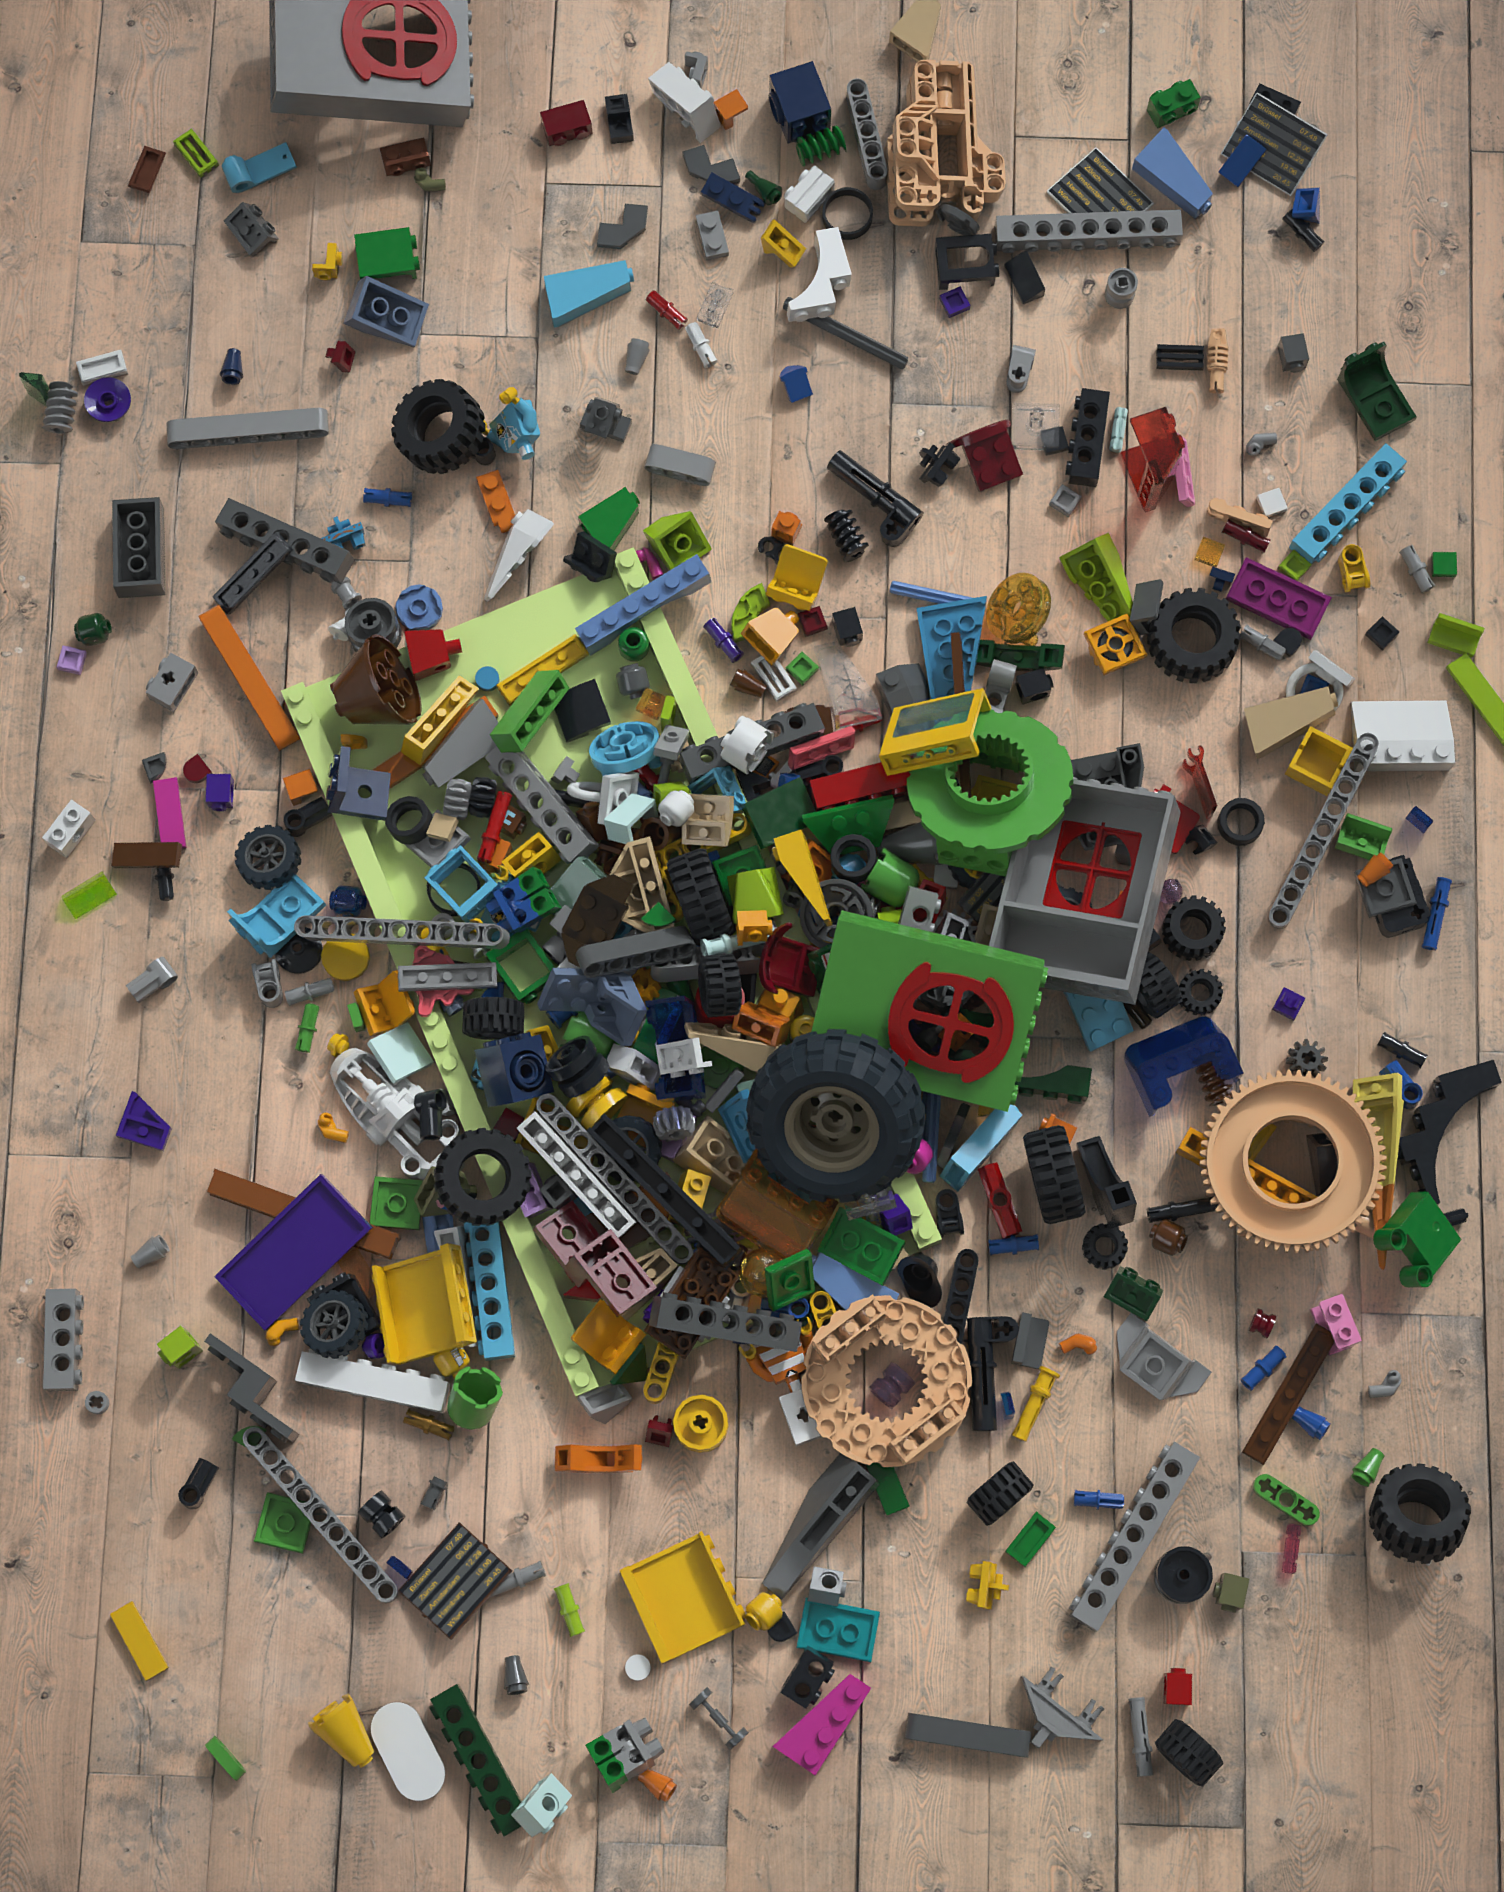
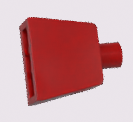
M441 629L404 631L415 681L449 669L451 667L449 655L462 653L460 638L446 641L444 632Z

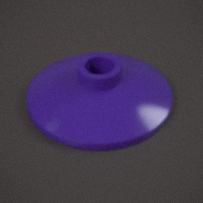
M105 377L94 381L87 388L84 396V405L87 412L94 419L101 422H113L122 418L129 410L131 394L128 387L122 381L116 378ZM108 400H112V401H113V403H112L111 405H109V406H106V405H105V403H106Z

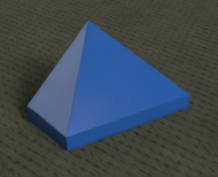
M1320 187L1296 189L1292 211L1293 218L1320 224Z

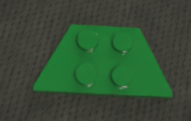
M893 795L804 814L802 819L830 854L835 842L843 836L850 834L862 835L869 839L874 847H879L895 801ZM850 846L842 850L840 855L864 849L858 846Z

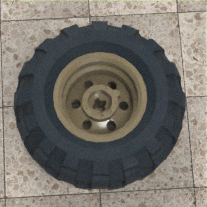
M828 1029L827 1033L817 1034L816 1031L800 1035L795 1037L791 1044L779 1046L768 1056L766 1063L757 1072L746 1106L748 1113L746 1126L752 1145H755V1149H758L757 1157L770 1174L775 1173L779 1176V1182L794 1193L796 1190H800L809 1194V1199L826 1202L827 1198L839 1199L840 1203L858 1201L861 1199V1195L868 1194V1196L875 1195L890 1187L896 1177L899 1178L904 1175L913 1163L914 1156L920 1147L925 1125V1106L921 1100L922 1091L916 1077L909 1070L906 1071L904 1060L892 1049H884L878 1045L877 1039L863 1033L860 1037L847 1034V1030ZM809 1121L816 1122V1127L811 1126ZM854 1126H859L861 1130L856 1132Z

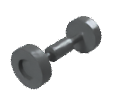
M706 1687L689 1705L695 1710L701 1703L711 1713L709 1716L715 1723L732 1736L725 1744L731 1750L749 1732L743 1727L736 1734L727 1724L728 1720L717 1708L714 1710L706 1701L713 1693Z

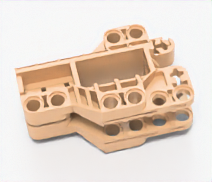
M920 60L916 63L907 85V108L895 117L892 125L893 134L888 137L884 147V157L887 166L886 183L888 185L889 219L898 226H927L933 218L934 209L938 206L939 201H956V207H959L960 210L977 221L984 203L998 201L1006 182L1004 158L1000 154L992 152L977 136L974 67L970 62L965 61L962 64H958V61L940 60L939 63H936V60ZM937 135L956 136L958 176L939 175ZM988 165H992V166H994L996 169H992V168H990ZM989 186H993L997 190H992ZM902 209L906 213V217H896L894 210ZM924 211V215H926V218H922L919 212Z

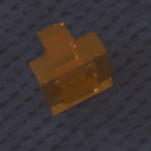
M646 687L636 707V711L658 721L666 696Z

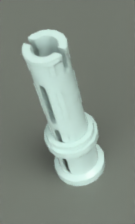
M722 934L720 938L711 940L701 939L700 947L703 956L731 954L734 950L758 945L766 941L743 942V946H738L737 935L729 936L728 934Z

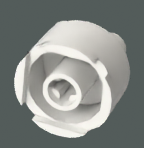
M742 715L737 720L732 734L728 733L723 738L721 746L724 749L721 752V757L745 774H748V770L754 771L767 753L764 750L766 743L771 745L774 734L752 719Z

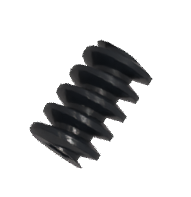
M838 510L824 518V521L828 523V530L832 531V538L836 539V546L841 547L839 552L844 556V562H851L861 557L865 552L864 550L869 546L868 542L860 543L865 538L864 534L856 535L861 529L860 526L852 527L857 521L856 518H848L853 513L852 510Z

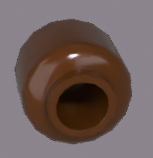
M1162 1220L1159 1225L1154 1224L1149 1234V1237L1152 1238V1247L1170 1256L1175 1255L1177 1252L1181 1253L1188 1240L1185 1228L1169 1220Z

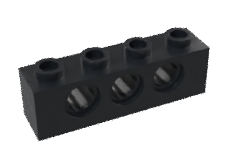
M1082 388L1081 395L1075 398L1074 410H1078L1077 418L1073 417L1071 431L1075 432V438L1070 439L1068 453L1072 454V461H1067L1065 475H1070L1068 484L1097 487L1109 391ZM1092 413L1095 415V418L1089 419L1084 414ZM1084 434H1088L1093 439L1084 440L1081 436ZM1086 456L1090 461L1081 462L1079 457Z

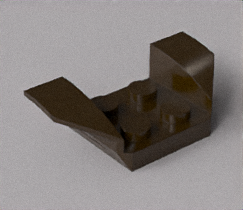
M612 874L590 882L583 887L562 928L561 935L568 962L581 968L575 956L578 949L585 945L613 940L628 911L629 904L626 903V900L634 884Z

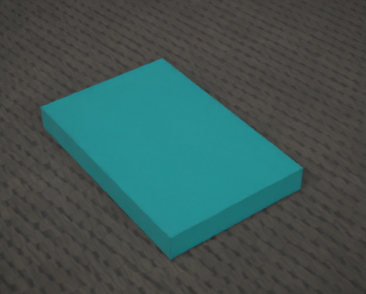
M806 1597L796 1648L805 1650L808 1645L820 1653L871 1663L880 1612L843 1604L833 1606L808 1601Z

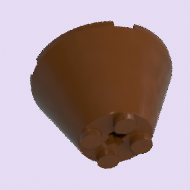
M377 634L368 637L335 682L330 684V689L337 702L335 704L336 712L340 717L345 716L352 724L410 725L417 722L416 718L421 715V697L410 668L405 669L398 658L401 656V653L385 637Z

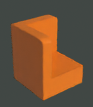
M737 89L713 102L718 119L725 130L733 127V118L748 110L747 103Z
M310 769L283 778L293 806L302 804V797L318 791Z

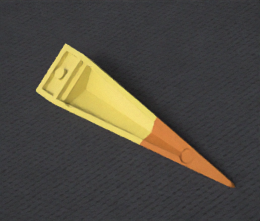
M1399 1073L1353 1079V1094L1357 1095L1354 1102L1363 1101L1364 1104L1361 1109H1370L1367 1118L1375 1117L1376 1120L1372 1127H1380V1131L1375 1135L1383 1136L1384 1138L1378 1145L1386 1147L1385 1151L1380 1153L1387 1156L1386 1161L1380 1163L1387 1166L1386 1171L1380 1172V1174L1386 1176L1385 1180L1378 1182L1383 1186L1382 1191H1375L1380 1196L1378 1201L1371 1200L1375 1204V1208L1372 1210L1375 1231L1383 1228L1391 1218L1404 1100L1402 1099V1075ZM1377 1249L1379 1267L1384 1270L1387 1251Z

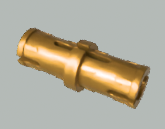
M408 1408L406 1415L414 1417L415 1420L404 1417L403 1420L404 1424L422 1429L423 1433L427 1435L432 1433L447 1439V1441H450L452 1434L444 1432L443 1429L450 1432L455 1430L454 1425L439 1421L433 1415L426 1416L411 1410V1408Z

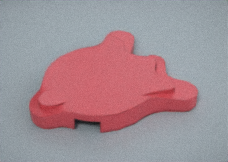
M425 945L418 946L414 950L413 965L455 964L448 955L436 953V951L430 950ZM474 989L415 991L419 997L418 1013L421 1017H428L431 1015L436 1001H441L444 1006L448 1007L452 1005L458 995H471Z

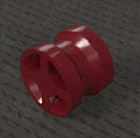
M1257 1308L1249 1331L1252 1333L1259 1332L1262 1337L1267 1339L1273 1329L1277 1316L1273 1314L1267 1315L1262 1309Z

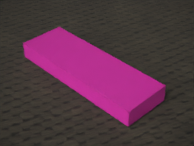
M174 777L155 780L153 785L161 842H179L182 844L181 849L187 848L178 779Z

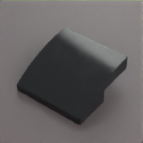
M595 679L570 688L554 708L566 743L588 736L591 731L611 725Z

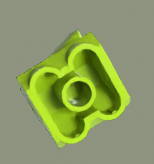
M775 867L756 869L727 876L733 905V924H736L737 911L766 910L767 918L784 915Z

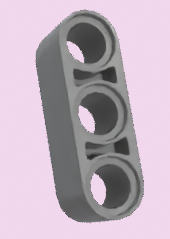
M652 444L644 468L657 475L701 486H709L716 462L706 456Z

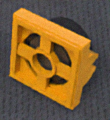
M1128 614L1089 629L1083 634L1089 645V654L1093 656L1094 664L1100 667L1103 675H1107L1147 657L1146 650L1134 626L1131 624Z

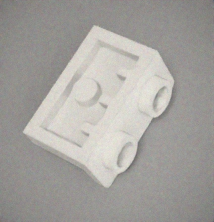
M699 1038L655 1045L660 1075L670 1074L671 1078L686 1076L685 1071L689 1070V1075L704 1072V1067L712 1066V1061L703 1062Z

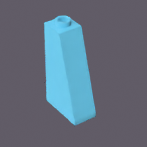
M626 260L544 276L554 328L631 291L630 282H634L632 268H627Z
M1010 1105L1008 1112L994 1109L950 1158L939 1177L959 1192L1015 1127L1023 1114L1019 1112L1015 1105Z

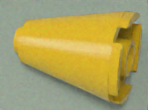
M348 1693L341 1696L344 1701L340 1704L334 1701L312 1718L315 1722H308V1726L353 1767L359 1765L362 1768L372 1761L371 1755L374 1753V1749L354 1700Z

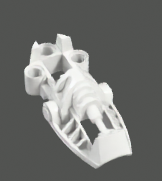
M351 1048L342 1052L333 1062L330 1075L343 1103L358 1124L365 1130L366 1136L375 1145L381 1146L388 1140L403 1156L401 1169L408 1178L424 1180L430 1167H436L440 1154L431 1163L426 1162L399 1132L402 1130L417 1146L424 1141L420 1139V1127L413 1119L416 1117L420 1121V1114L414 1106V1097L417 1093L425 1091L407 1078L393 1084L376 1057L358 1048ZM363 1061L384 1083L377 1085L372 1079H367L360 1072L362 1068L359 1064ZM347 1075L351 1078L356 1077L363 1084L362 1088L369 1094L366 1102L343 1080ZM450 1119L442 1121V1132L446 1127H453L455 1133L449 1138L442 1136L438 1140L444 1147L456 1136L461 1135L456 1122ZM411 1161L419 1162V1168L414 1172L407 1170V1165ZM465 1162L462 1164L460 1171L465 1167Z

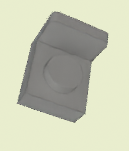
M686 52L684 56L685 65L691 67L689 79L693 78L702 89L708 70V56H704L700 52Z

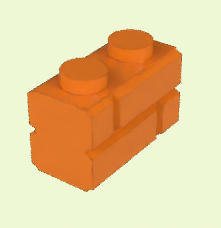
M748 1001L741 1005L739 1014L735 1015L732 1030L772 1047H777L786 1041L792 1019L762 1006L758 1007L757 1004Z

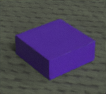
M961 286L939 296V300L949 318L970 310L971 305Z

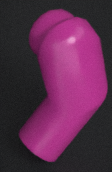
M642 547V550L636 551L640 563L646 561L653 580L663 575L658 559L649 548Z

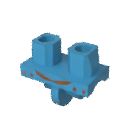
M337 516L333 518L335 524L327 527L330 535L321 538L343 548L342 543L349 540L354 550L366 546L363 535L365 533L361 522L351 526L349 519L340 522Z

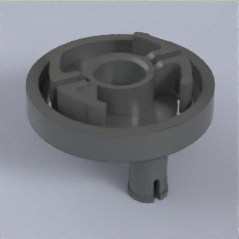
M829 879L820 882L828 910L833 906H840L844 911L864 916L866 912V916L873 918L871 901L858 885L844 879ZM804 897L800 907V924L805 936L819 948L831 944L825 941L833 943V939L830 937L834 938L837 925L827 926L807 898ZM810 912L813 913V917H814V920H815L817 926L815 925V923H814V921H813V918H812V914H811Z

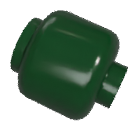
M100 613L81 616L74 625V633L77 640L86 646L105 643L108 640L109 633L112 632L110 621L105 619Z

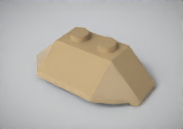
M646 837L626 843L610 875L614 874L634 884L626 900L629 908L622 922L644 933L674 927V923L662 927L649 926L641 920L658 902L670 914L671 912L651 838Z

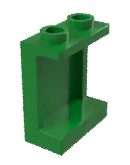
M409 227L354 234L360 280L365 276L379 279L408 274L412 275V279L417 278L416 271L420 270L418 256L414 257L413 249H417L416 236L411 235Z

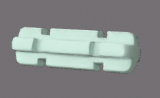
M1117 407L1115 409L1109 446L1111 452L1120 453L1122 451L1128 413L1126 408Z

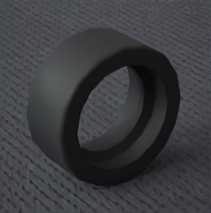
M407 796L399 798L391 804L387 810L385 825L396 841L411 845L419 843L428 836L426 832L433 815L423 800ZM418 810L422 813L420 822L414 828L402 831L396 827L398 820L406 812Z
M1247 798L1233 799L1222 808L1217 820L1218 830L1228 843L1236 846L1248 845L1260 836L1265 824L1264 813L1255 801ZM1243 808L1254 816L1255 826L1250 833L1238 835L1229 829L1227 817L1235 809Z
M850 834L843 836L835 842L831 849L830 860L833 872L838 878L858 883L867 879L877 862L875 847L869 839L862 835ZM850 846L863 848L868 856L866 866L858 871L845 870L839 861L842 850Z

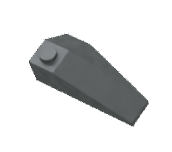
M919 663L897 665L876 674L875 683L890 717L895 707L930 700L928 683ZM898 723L896 730L899 736L931 730L932 723L901 730Z

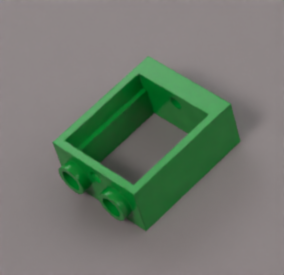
M527 928L521 933L517 932L512 935L509 943L503 949H492L486 953L489 963L496 962L497 974L514 998L526 1004H530L538 998L537 994L544 989L552 968H555ZM529 943L549 973L520 992L499 962Z

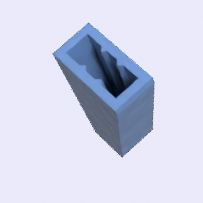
M1163 127L1134 159L1132 170L1196 219L1201 213L1205 215L1211 208L1213 193L1169 131Z
M820 1252L816 1256L812 1254L814 1282L828 1293L843 1310H847L850 1307V1303L868 1298L872 1294L874 1296L889 1295L897 1300L899 1293L874 1282Z

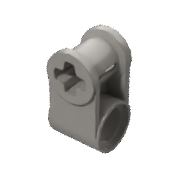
M1013 345L1006 385L1010 391L1019 393L1026 388L1036 349Z
M276 959L260 965H256V963L251 964L261 1001L266 1007H278L283 1001V993ZM275 990L276 995L273 998H265V994L268 991Z

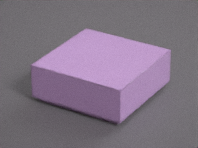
M62 646L56 668L60 671L81 675L87 655L86 650Z

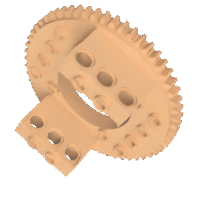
M1290 1069L1287 1070L1286 1076H1283L1280 1070H1277L1276 1077L1274 1078L1268 1072L1266 1080L1258 1075L1256 1084L1249 1079L1247 1082L1248 1088L1240 1084V1093L1232 1090V1100L1225 1097L1223 1102L1226 1107L1218 1105L1217 1110L1220 1114L1212 1113L1211 1118L1215 1122L1207 1123V1127L1211 1131H1204L1203 1136L1208 1140L1201 1142V1146L1206 1148V1150L1200 1151V1156L1206 1158L1200 1161V1166L1206 1168L1200 1174L1201 1176L1208 1177L1202 1184L1203 1186H1210L1206 1191V1196L1214 1195L1210 1200V1204H1218V1207L1215 1209L1216 1214L1224 1212L1221 1220L1223 1222L1230 1220L1229 1228L1232 1229L1237 1226V1235L1245 1237L1246 1241L1255 1239L1256 1246L1262 1241L1264 1242V1249H1268L1270 1244L1274 1245L1275 1252L1282 1246L1285 1253H1288L1290 1247H1293L1295 1253H1298L1300 1248L1304 1249L1306 1253L1309 1250L1313 1251L1314 1248L1318 1251L1320 1243L1328 1248L1330 1239L1337 1244L1339 1242L1338 1235L1344 1239L1347 1238V1229L1354 1233L1356 1230L1354 1223L1361 1226L1363 1220L1360 1216L1368 1218L1370 1213L1367 1209L1373 1210L1375 1208V1204L1371 1200H1379L1380 1196L1375 1191H1382L1383 1186L1378 1182H1383L1386 1176L1380 1174V1172H1384L1387 1169V1166L1380 1164L1387 1159V1156L1380 1154L1385 1151L1386 1147L1378 1145L1384 1138L1383 1136L1375 1135L1380 1131V1127H1372L1376 1119L1375 1117L1367 1118L1370 1109H1361L1364 1102L1359 1101L1355 1103L1354 1100L1357 1095L1354 1093L1348 1096V1087L1340 1090V1082L1337 1081L1333 1086L1330 1085V1077L1323 1082L1321 1081V1074L1318 1073L1314 1079L1311 1076V1071H1308L1306 1076L1303 1077L1301 1070H1297L1296 1075L1292 1076ZM1284 1120L1285 1123L1293 1121L1308 1124V1127L1311 1128L1316 1126L1332 1142L1337 1155V1173L1331 1186L1314 1200L1299 1204L1283 1203L1266 1195L1254 1182L1248 1166V1151L1257 1134L1274 1122Z

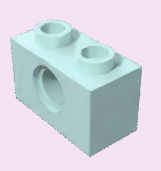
M551 1773L537 1782L511 1815L531 1837L540 1832L545 1834L555 1824L552 1820L555 1817H559L568 1808L566 1803L572 1795Z

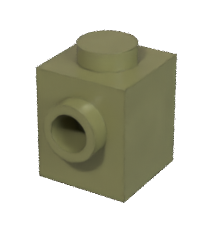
M1222 1573L1220 1583L1216 1582L1214 1586L1213 1597L1216 1598L1215 1604L1222 1605L1221 1610L1236 1613L1237 1609H1244L1249 1578Z

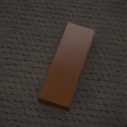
M179 842L114 843L111 866L114 868H179L182 844Z

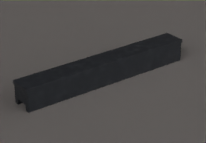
M605 1113L592 1128L589 1127L586 1130L726 1271L744 1254L741 1247Z

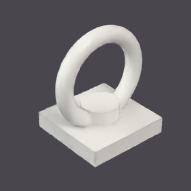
M1314 650L1308 657L1314 663L1299 667L1289 677L1286 685V697L1295 695L1296 685L1304 675L1315 672L1333 685L1339 707L1343 698V684L1350 687L1355 678L1320 652Z
M630 771L604 775L602 783L574 782L568 785L567 792L574 798L600 802L598 823L605 825L604 819L631 793L637 794L639 773Z

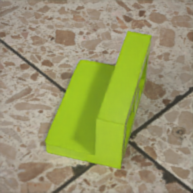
M1439 613L1433 623L1427 643L1461 655L1467 653L1470 658H1473L1485 628Z

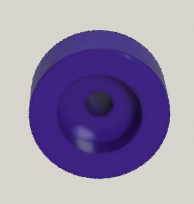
M369 1334L362 1343V1350L369 1358L376 1359L385 1356L383 1334Z

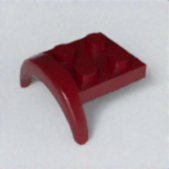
M1009 419L987 425L950 441L955 446L954 448L962 446L978 492L1023 475L1006 429L1012 426Z
M784 923L777 927L765 942L759 964L760 982L770 993L778 994V990L775 988L777 987L806 997H814L817 981L809 968L807 954L820 948L783 937L792 928V923Z

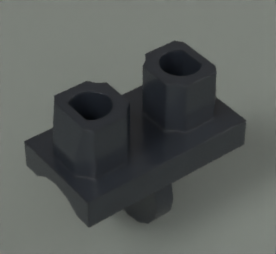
M949 442L946 446H941L937 454L935 453L938 447L932 445L930 449L922 448L919 454L923 458L920 465L922 467L927 466L919 478L923 483L930 481L939 487L947 480L948 475L940 467L944 464L949 469H953L961 459L953 451L955 446Z

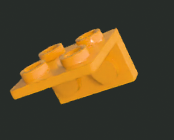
M599 1300L571 1336V1340L601 1366L617 1374L646 1334L626 1321L621 1315L616 1317L605 1301Z

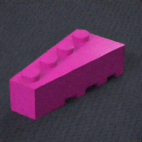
M849 1674L772 1747L813 1775H816L871 1690V1687Z

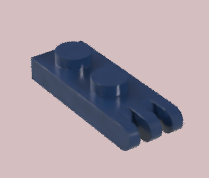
M711 172L700 193L702 196L751 223H755L757 218L751 215L750 212L756 215L761 213V210L754 205L764 207L766 204L765 201Z

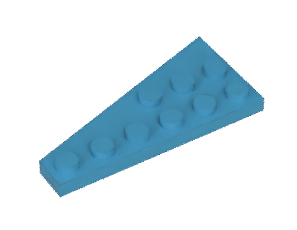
M987 596L916 608L931 699L954 695L951 633L959 632L961 635L965 692L971 691ZM954 718L940 722H935V727L937 728L939 725L943 723H951L954 720Z

